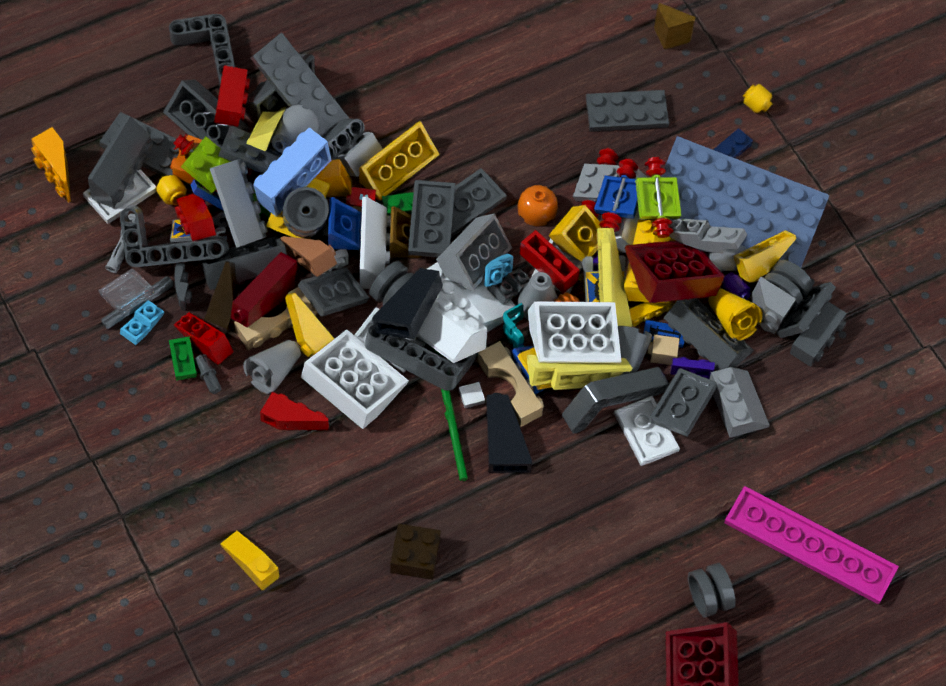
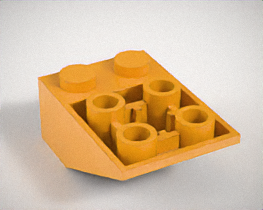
M53 127L31 139L33 144L31 150L35 156L34 162L39 169L43 168L48 182H53L58 195L61 198L64 197L69 203L71 202L64 143Z

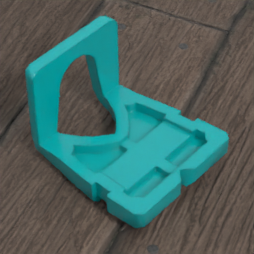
M522 303L503 313V331L509 343L513 345V349L524 347V336L515 325V323L524 318V305ZM518 312L516 316L511 319L509 318V315Z

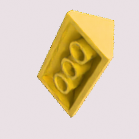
M417 122L359 167V182L366 189H375L377 200L381 201L382 196L390 194L440 155L422 122Z

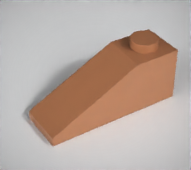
M287 236L280 238L285 245L287 255L297 260L299 264L316 277L337 265L334 249L331 245L327 246L321 240Z

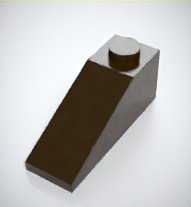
M225 262L204 320L226 329H232L235 326V320L231 319L232 302L238 297L234 262Z

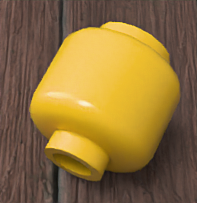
M752 84L743 95L745 98L744 104L754 113H759L762 110L766 112L773 104L770 102L772 94L761 84L756 86Z
M175 175L162 177L156 189L158 195L168 205H178L176 199L184 197L187 192L185 185Z

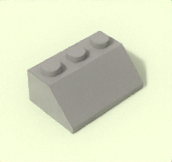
M729 367L711 372L709 380L715 381L718 386L713 393V397L730 438L770 426L748 371Z

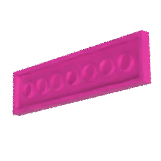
M746 486L743 487L724 522L730 527L878 605L899 567Z

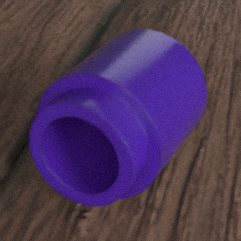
M729 273L724 277L721 284L724 290L746 300L750 297L751 288L737 274Z

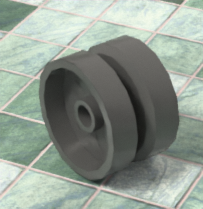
M301 187L290 192L283 206V221L288 231L302 238L314 237L319 234L327 223L329 213L328 201L321 192L310 187Z
M778 260L770 270V273L764 277V279L796 299L790 312H794L813 289V283L808 274L798 265L787 260Z
M395 261L376 277L369 290V295L377 302H383L384 305L414 274L408 273V268L400 261Z
M720 563L707 566L706 571L697 569L688 573V584L693 601L703 617L715 615L717 609L726 611L735 607V595L730 578Z

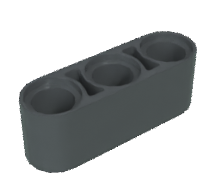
M343 119L323 137L328 141L331 160H335L364 133V123L361 120Z

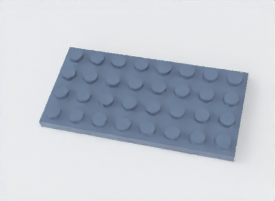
M677 136L664 167L666 173L661 178L677 177L681 217L679 219L707 220L710 226L743 228L747 236L741 245L747 248L786 230L795 234L796 240L779 260L790 261L801 268L830 195Z

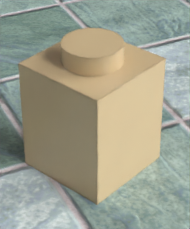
M654 335L653 342L650 343L647 354L651 355L650 362L671 365L673 358H677L679 338Z

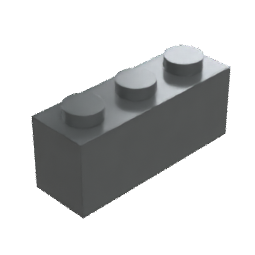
M830 302L825 303L821 307V313L811 321L810 328L805 333L799 335L790 351L791 355L810 367L815 361L819 362L825 353L823 351L824 348L832 345L836 338L834 336L837 331L840 333L847 323L844 321L847 313Z

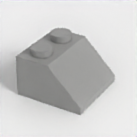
M364 132L336 159L341 160L349 176L358 177L359 167L383 148L372 132Z
M760 277L750 297L751 302L758 305L763 313L761 324L759 322L758 324L765 331L773 334L781 326L796 300L763 277Z

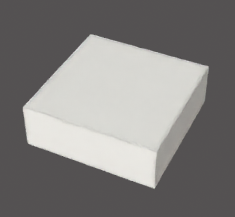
M479 382L459 387V393L465 408L485 403Z

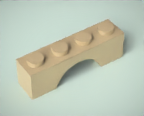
M299 287L288 292V294L295 292L314 315L318 313ZM288 307L275 317H261L248 328L236 321L234 322L235 332L247 350L253 347L257 348L264 341L276 338L282 331L293 328Z
M499 341L478 352V363L488 378L498 377L505 379L514 387L516 395L511 400V404L519 426L522 427L542 416L544 404L542 399L534 394L529 380L524 379L519 364L514 363L511 359L512 356L509 349L503 347Z

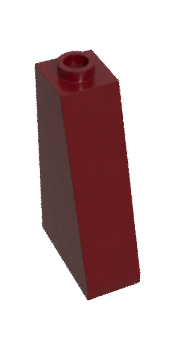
M280 252L232 302L231 319L248 328L284 301L288 292L294 290L298 261Z

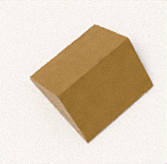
M659 3L654 29L664 50L690 42L696 17Z
M395 206L391 207L390 257H422L408 255L412 215Z

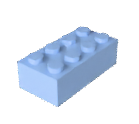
M311 128L301 132L296 141L291 146L286 147L282 155L269 165L268 170L255 179L253 186L258 203L277 217L283 211L285 199L290 192L297 188L306 187L332 161L328 141Z

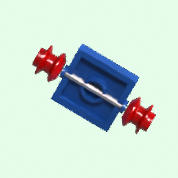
M625 159L619 162L620 168L617 169L616 173L620 177L604 176L594 207L595 214L602 215L603 221L599 224L601 228H613L614 232H618L620 228L617 224L622 222L621 217L635 218L638 209L635 172L639 167L632 159Z

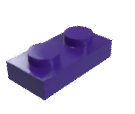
M685 357L673 358L670 374L676 375L679 368L710 379L711 372H714L715 363L703 359L697 361L689 360Z

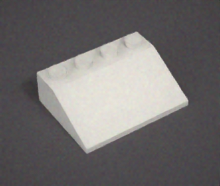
M438 262L427 268L439 271L443 287L439 294L487 327V332L504 322L503 313L515 306L511 300L501 304L489 291L491 286H484L485 278L474 290L470 291L445 277ZM518 312L509 315V318H511V317H513L514 315L518 314Z
M534 301L528 309L529 330L539 363H621L615 302Z
M345 330L304 363L301 375L303 380L362 429L380 415L409 381L380 356L367 350L365 344L348 330Z

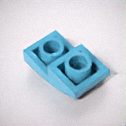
M507 253L499 256L486 265L484 286L489 287L502 283L503 277L512 272V255Z
M148 300L135 311L134 317L120 329V334L137 345L161 319L164 311Z

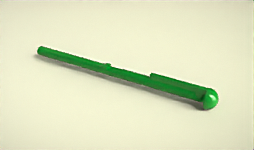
M428 345L429 351L443 357L442 354ZM441 389L446 408L444 414L448 421L459 480L465 481L468 477L450 391Z

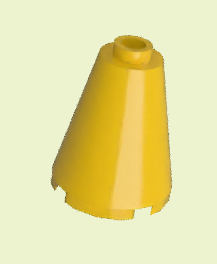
M721 288L717 296L709 297V305L732 339L744 340L750 337L757 330L755 328L757 323L761 324L763 313L761 308L755 303Z

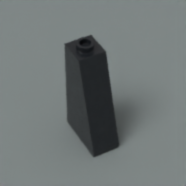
M420 268L372 317L376 333L415 339L443 287L439 271Z
M502 393L487 395L488 473H531L532 459L509 396Z

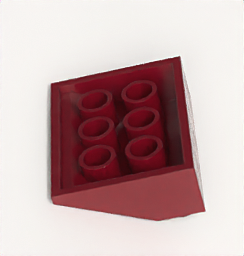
M678 241L625 246L639 291L649 303L717 296L725 276L702 250Z
M728 622L666 631V686H738L737 631Z

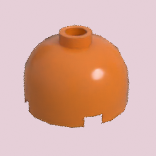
M533 185L521 193L517 207L519 216L521 215L524 222L532 226H545L547 222L555 219L558 212V202L552 190L546 186Z

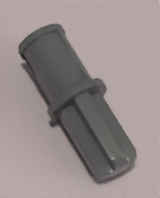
M203 354V357L202 355L197 356L194 361L200 370L201 379L205 381L212 394L220 392L221 386L216 377V370L212 368L207 355Z

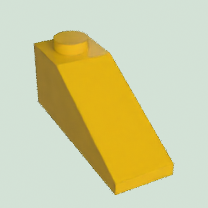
M785 230L734 255L740 278L750 283L756 282L760 277L766 275L796 240V235Z
M294 292L285 297L297 343L301 346L300 349L303 354L311 358L333 341L334 338Z
M239 531L234 532L220 543L223 549L262 591L279 578L278 567L261 549Z

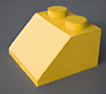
M585 205L575 206L569 210L548 236L562 251L582 261L586 256L592 257L598 250L597 228H601L599 225L600 221Z

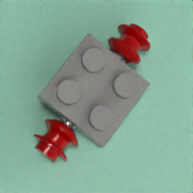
M610 148L600 150V157L596 160L597 164H584L573 194L575 201H582L581 205H585L596 218H598V214H595L594 207L604 176L620 177L616 173L620 166L615 163L619 157Z

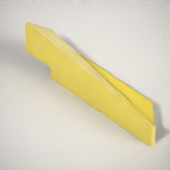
M287 106L281 108L278 112H262L246 144L266 151Z
M597 228L600 302H615L617 325L632 327L614 229Z
M527 355L530 385L537 386L551 383L554 390L583 388L590 382L620 376L623 372L632 371L631 365L625 358H621V363H539L537 355Z

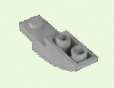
M673 219L672 224L669 225V228L673 229V233L669 236L670 238L693 248L713 253L724 254L728 248L738 249L747 236L743 228L710 226L707 220Z

